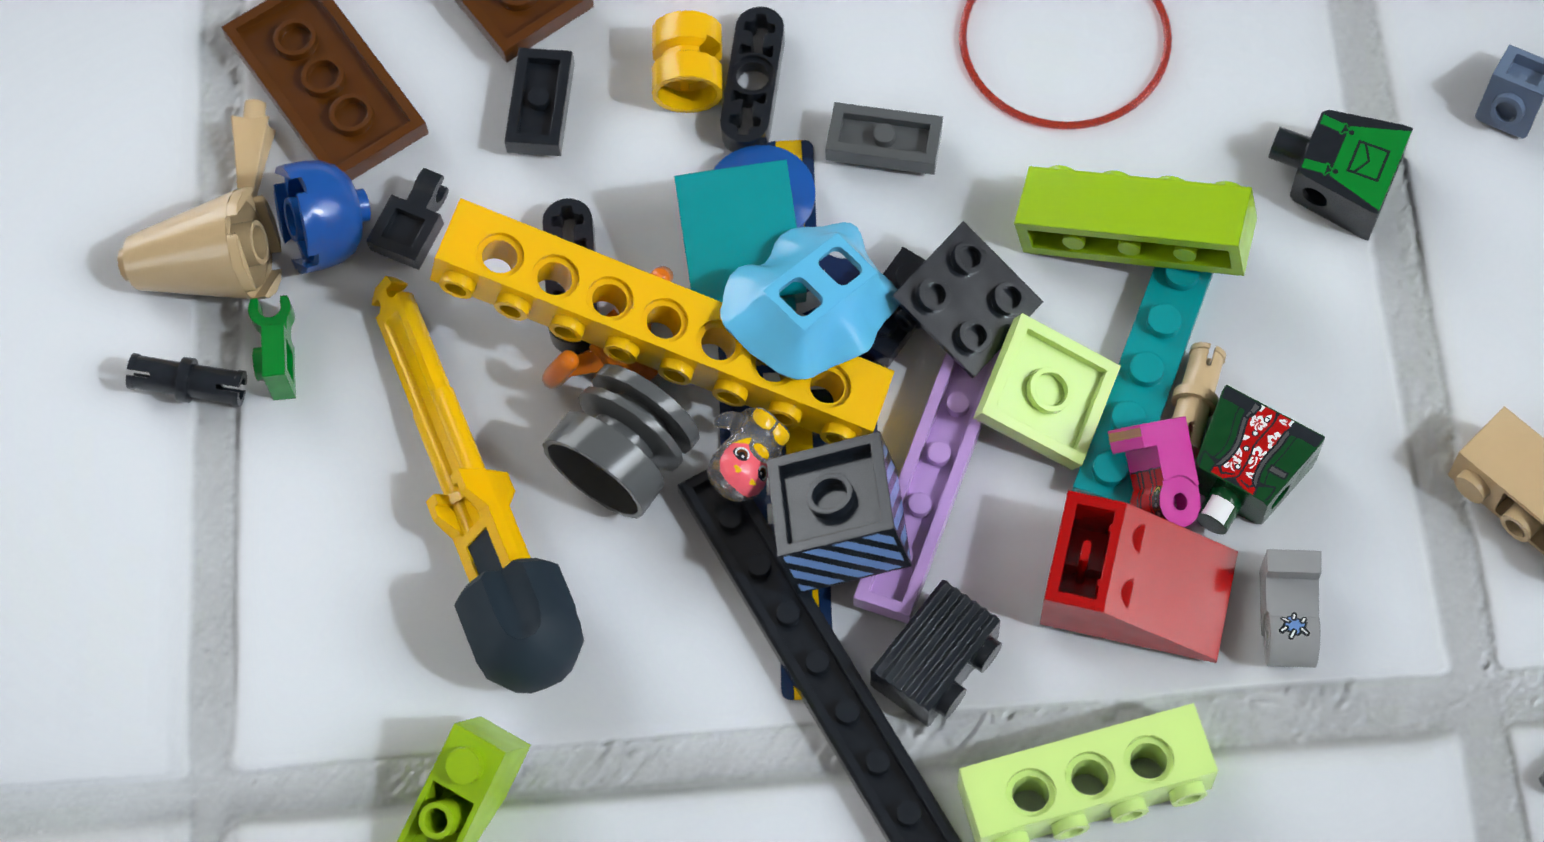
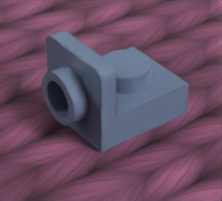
M1509 44L1491 76L1475 118L1519 138H1526L1544 102V58Z

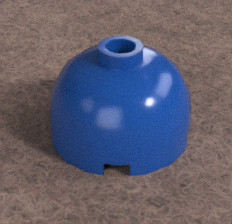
M299 161L276 167L275 174L284 177V183L274 184L275 206L284 243L291 239L297 242L302 258L291 260L294 268L300 274H306L343 263L355 253L361 242L363 222L370 221L371 219L370 203L363 188L355 190L350 177L336 165L324 161Z

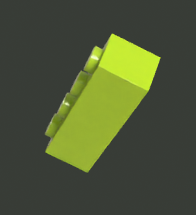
M1054 165L1049 168L1029 166L1014 225L1024 253L1244 276L1257 222V213L1252 187L1240 186L1230 181H1219L1212 184L1185 181L1175 176H1161L1159 178L1129 176L1124 172L1116 170L1098 173L1077 171L1062 165Z

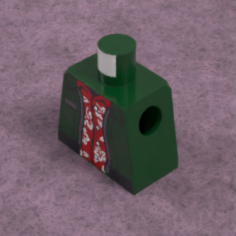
M1225 385L1195 462L1199 481V494L1206 497L1196 519L1198 523L1207 530L1220 535L1227 533L1237 514L1255 524H1263L1314 466L1325 436L1244 393Z

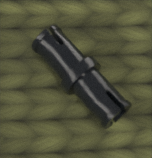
M138 353L131 354L127 364L128 370L150 374L136 372L133 375L127 374L125 381L128 389H140L175 395L176 401L190 403L193 398L232 404L236 407H240L245 398L246 390L223 386L240 387V385H247V372L244 370L235 371L199 365L196 358L183 357L179 362L142 356Z

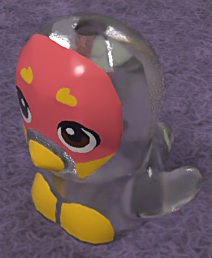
M754 407L742 412L730 411L722 413L715 418L714 426L719 429L730 430V438L718 447L710 459L707 467L710 483L720 495L731 501L742 502L753 499L766 484L768 478L766 460L783 456L782 448L788 442L790 432L774 415L764 408Z

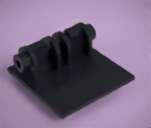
M964 221L891 296L899 304L897 308L898 313L894 316L896 324L906 332H911L914 328H923L971 378H974L1002 348L1013 319L1022 313L1030 317L1043 303L1038 295Z

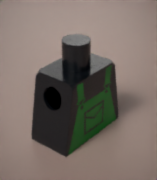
M1334 110L1322 111L1311 137L1280 126L1268 158L1297 168L1290 192V197L1294 202L1352 234L1369 241L1404 156L1413 128L1403 124Z

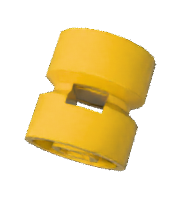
M693 10L675 11L658 18L652 26V55L655 61L652 66L653 100L660 107L680 113H696L716 106L722 99V64L720 63L722 59L721 24L715 17Z

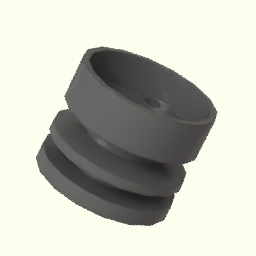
M605 364L593 377V387L588 386L578 397L580 407L584 413L569 411L565 414L542 446L545 455L552 465L585 495L624 517L637 519L645 513L665 486L663 475L659 470L674 471L683 462L682 453L686 454L700 439L699 430L690 415L656 384L638 373L619 365Z

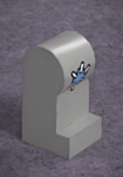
M1267 549L1259 570L1261 636H1264L1266 666L1315 668L1320 651L1319 578L1321 576V551Z

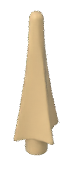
M249 99L244 102L243 117L231 116L237 189L244 187L255 188L251 194L253 197L258 196L266 161L276 130L268 125L269 116H265L266 103L257 99Z

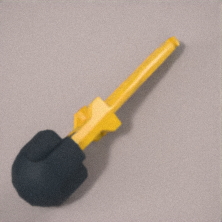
M385 276L375 287L371 304L372 306L380 307L376 321L443 494H433L426 501L433 521L453 540L469 583L454 604L476 663L486 679L515 693H534L547 689L563 681L573 670L584 643L575 603L559 564L530 557L510 508L515 489L508 472L485 468L414 295L410 292H403L408 284L395 277Z

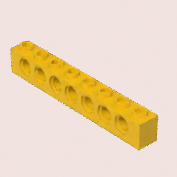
M460 198L434 258L430 280L439 283L442 290L454 297L461 299L477 298L494 305L495 310L507 318L519 321L526 320V318L549 327L552 334L570 342L583 340L603 348L604 353L616 361L627 364L638 362L658 370V374L662 378L674 384L688 385L691 383L709 390L717 400L727 405L737 407L747 405L754 409H762L775 418L776 424L780 423L783 427L788 428L800 426L820 434V438L827 444L874 432L895 372L861 357H856L809 379L795 380L779 374L781 381L771 382L765 380L759 375L756 366L766 364L750 354L723 326L720 315L723 302ZM494 258L506 262L511 270L506 273H496L488 269L484 261ZM544 280L556 281L564 288L565 293L560 295L546 293L538 283ZM600 301L611 303L617 308L619 315L614 317L604 316L594 308L593 304ZM648 324H664L671 330L673 337L659 338L649 330ZM714 344L719 346L725 352L727 359L715 360L710 358L703 351L702 345ZM819 386L826 389L832 395L834 403H823L813 396L810 387Z

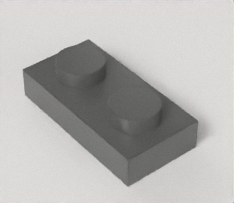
M834 102L825 149L826 160L935 175L943 128V116Z

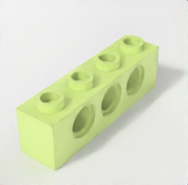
M1192 703L959 768L957 787L975 842H1030L1032 839L1053 834L1056 840H1063L1088 831L1090 829L1089 823L1112 817L1114 823H1125L1138 819L1148 813L1149 806L1166 801H1171L1173 807L1195 803L1207 796L1206 790L1212 788L1218 769L1196 707ZM1138 758L1152 759L1160 766L1162 774L1152 779L1143 778L1134 772L1130 763ZM1081 774H1091L1102 782L1104 790L1096 795H1085L1074 787L1072 779ZM1032 790L1044 798L1046 805L1038 811L1028 812L1020 809L1015 804L1013 797L1020 791Z

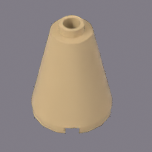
M239 188L129 235L124 241L123 248L118 252V267L124 280L129 281L135 289L141 291L241 299L258 298V300L270 298L277 292L282 276V269L272 270V253L282 252L276 220L268 201L263 195L253 197L251 194L255 188Z

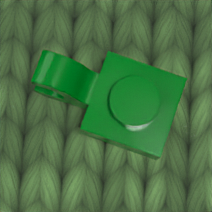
M287 295L280 296L279 312L275 316L264 317L258 298L251 299L248 305V314L255 329L261 334V347H254L252 353L255 378L257 381L265 382L274 401L296 398L295 348L291 341V328L295 320V312Z

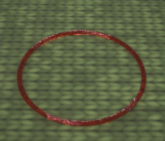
M967 0L963 9L959 25V48L963 63L971 80L979 91L1000 110L1021 121L1040 127L1065 130L1083 129L1116 120L1134 110L1151 95L1161 81L1169 63L1172 47L1171 25L1162 0H1152L1159 13L1164 35L1163 53L1153 79L1127 105L1104 116L1081 121H1053L1028 115L1003 102L984 84L972 64L967 47V26L976 0Z

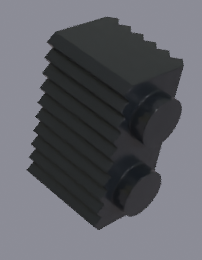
M942 580L871 668L870 686L927 727L932 724L939 714L947 719L955 711L966 694L967 689L962 686V683L968 678L969 674L974 669L983 673L998 655L1002 647V643L997 640L1001 620L996 615L991 614L987 608L981 607L977 601L971 600L967 594L961 593L957 587H953L948 581Z

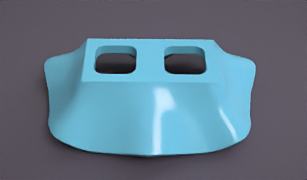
M842 222L821 227L790 229L780 235L774 244L770 257L764 264L738 267L730 275L725 286L720 315L725 329L750 354L780 375L790 379L802 380L815 377L836 365L868 352L875 341L877 332L883 323L895 312L899 304L891 297L897 291L896 287L877 269L867 255L862 235L857 226L852 223ZM831 252H840L859 270L860 275L848 284L840 285L819 266V261ZM793 282H800L819 299L821 305L809 315L800 316L780 297L779 292Z

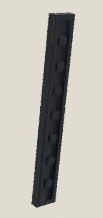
M720 462L678 484V493L886 841L962 842L810 592L797 594L777 557L775 534L753 498L740 494L725 480L720 472Z

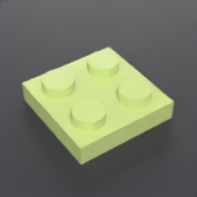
M1022 313L1014 318L973 419L1074 470L1083 465L1121 366Z

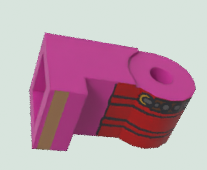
M1186 416L1108 431L1112 454L1126 453L1134 490L1130 504L1181 527L1193 524L1199 515L1201 503L1198 488L1199 481Z

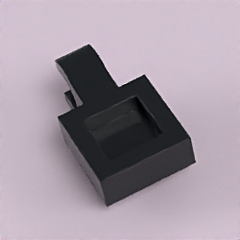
M423 168L417 176L407 200L391 194L366 240L369 249L419 270L444 225L441 214L436 213L442 207L449 193V189L441 185L444 176Z

